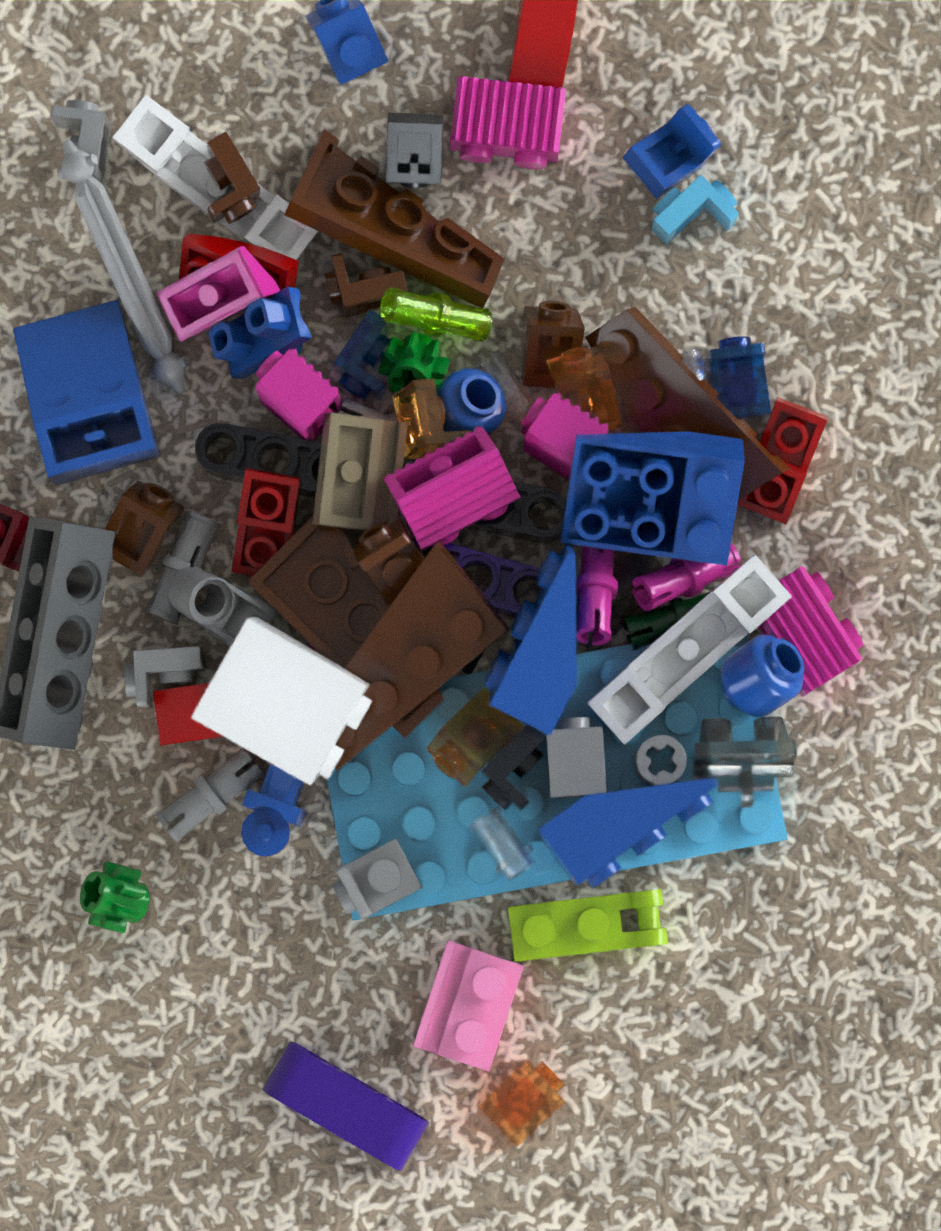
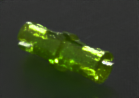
M390 287L385 291L380 304V316L384 318V322L420 328L428 336L441 337L443 334L483 342L489 336L492 328V313L488 312L489 308L484 307L481 309L477 306L451 301L448 295L442 293H432L426 296Z

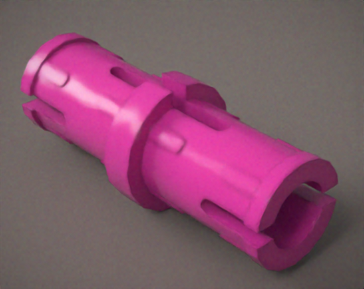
M731 543L727 566L672 558L670 563L663 568L634 578L632 581V585L636 587L632 589L634 598L643 610L650 611L674 598L683 595L687 598L698 595L703 591L704 586L721 578L723 579L738 569L740 565L737 563L741 562L740 555L736 547Z
M582 546L581 572L576 578V597L579 599L576 639L583 644L588 643L590 631H593L592 645H603L611 640V603L618 594V581L613 577L614 550Z

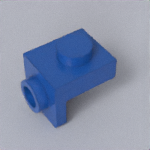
M319 0L314 5L316 10L305 16L309 26L315 32L332 72L340 85L389 62L364 4L360 0Z
M685 104L676 111L665 125L630 147L622 158L653 196L658 199L699 171L717 151L721 143L712 132L709 124L696 113L691 105Z

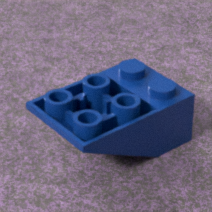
M118 299L13 328L36 436L47 476L55 485L161 457Z
M695 432L576 435L561 543L727 566L745 462L743 439Z
M566 543L560 554L550 550L536 577V580H538L536 585L542 589L534 603L526 599L522 603L510 627L512 630L510 636L516 639L509 653L502 649L498 650L486 673V683L484 685L490 688L489 705L550 736L577 686L576 556L573 546Z
M714 778L585 795L540 827L537 833L575 886L580 885L586 880L591 888H595L621 869L615 859L629 848H632L638 856L667 836V833L661 826L677 815L682 823H684L714 801L707 792L718 784Z

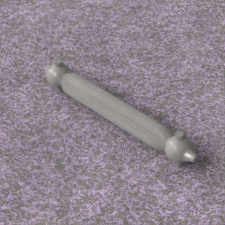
M67 140L62 143L64 158L61 168L57 170V174L60 179L66 178L75 183V200L143 349L155 358L153 369L149 370L151 379H158L160 382L168 384L176 394L184 392L183 376L186 367L190 365V361L187 356L181 357L179 354L172 352V334L105 187L92 176L94 165L98 164L97 156L95 154L89 155L79 150L71 140Z

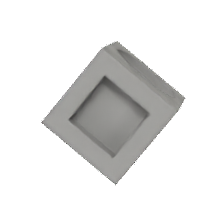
M590 717L559 719L557 729L553 730L551 736L546 734L550 799L581 798L585 795L606 793L603 727H590Z

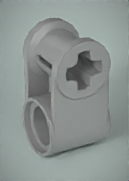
M186 567L178 571L172 577L168 586V599L171 606L183 616L209 631V635L228 647L232 646L247 618L259 617L267 621L268 618L275 619L278 614L272 606L237 586L235 587L226 580L198 567ZM207 585L208 594L205 601L195 607L197 592L201 587Z

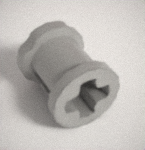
M656 735L648 738L638 748L634 757L637 776L649 786L674 783L682 776L686 768L687 757L683 746L676 739L666 735ZM663 748H666L672 753L668 762L674 769L671 774L662 770L655 776L648 770L651 760L646 753L649 749L658 753Z

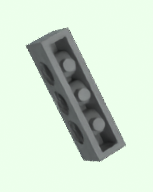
M29 516L0 673L1 738L22 744L75 750L78 731L83 720L82 710L88 677L93 667L92 656L98 623L103 613L102 602L108 569L113 559L112 548L115 531Z

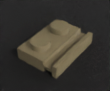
M339 413L324 414L313 516L314 525L366 531L380 522H387L390 525L398 520L399 509L384 478L387 474H394L397 469H403L408 423Z

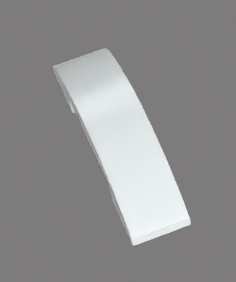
M147 95L143 97L113 136V140L137 161L206 215H208V206L232 192L229 186L220 190L206 169L204 161L211 158L207 152V144L192 134L187 125ZM258 184L261 188L260 197L253 200L257 207L254 211L232 224H228L225 218L217 222L243 242L264 247L295 260L299 258L318 233L317 230L285 216L284 214L289 203L278 194L274 196L260 184Z
M754 554L650 644L591 698L587 704L625 745L748 633H752L792 597L791 594Z

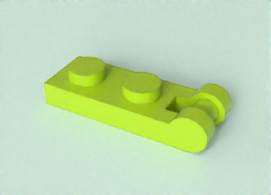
M662 889L509 906L508 913L514 962L668 944L667 928H661L658 906L664 905ZM620 910H637L639 931H622Z

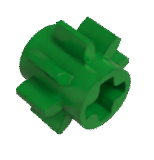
M412 331V334L407 335L402 341L396 337L390 339L378 373L389 376V391L391 393L394 392L400 397L416 401L424 396L427 391L432 394L442 383L443 378L446 377L450 365L449 358L439 357L440 341L434 340L425 334L417 333V331Z
M108 861L104 862L103 873L98 871L91 872L84 880L80 891L81 907L85 912L91 913L88 924L123 934L126 931L127 922H139L146 914L150 899L148 887L144 883L138 882L142 872Z

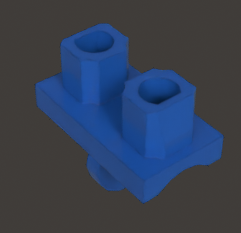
M287 286L268 299L259 298L249 304L246 312L231 322L222 321L209 329L213 355L216 359L228 361L232 378L246 379L257 372L265 360L277 350L284 355L288 349H297L298 354H300L303 343L312 339L310 330L300 314L299 303L301 295L298 288Z
M270 765L260 793L248 789L242 804L254 810L247 815L242 824L241 835L243 843L249 851L265 857L276 855L285 848L290 837L289 823L301 827L306 813L304 810L296 807L305 782L273 765Z

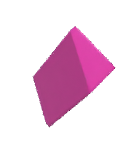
M241 246L156 292V295L181 342L211 329L222 321L234 317L245 311L252 302L259 298L267 299L278 293L280 289L275 280L248 250Z

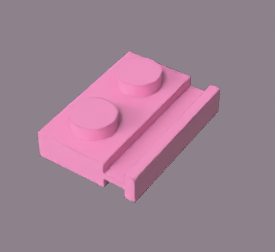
M448 940L413 1047L490 1072L524 965Z

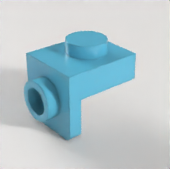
M700 175L682 193L674 187L655 205L653 211L658 216L653 220L651 230L667 245L697 215L706 209L728 231L736 224L739 215L734 208L737 205V200L722 183L714 180L710 184Z

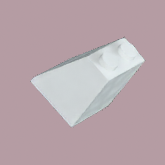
M259 617L247 618L191 718L308 785H312L318 775L329 779L344 753V749L336 745L346 725L355 730L358 728L373 700L364 696L370 685L369 683Z

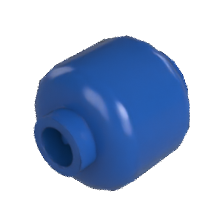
M463 368L451 373L429 396L426 407L427 423L433 434L444 444L454 442L456 437H463L466 432H473L476 427H483L490 436L504 420L507 409L505 394L499 383L489 374L478 369Z
M758 635L723 661L721 680L726 700L734 708L740 709L742 712L753 717L768 716L801 692L805 669L801 654L794 645L785 639H778L772 635Z

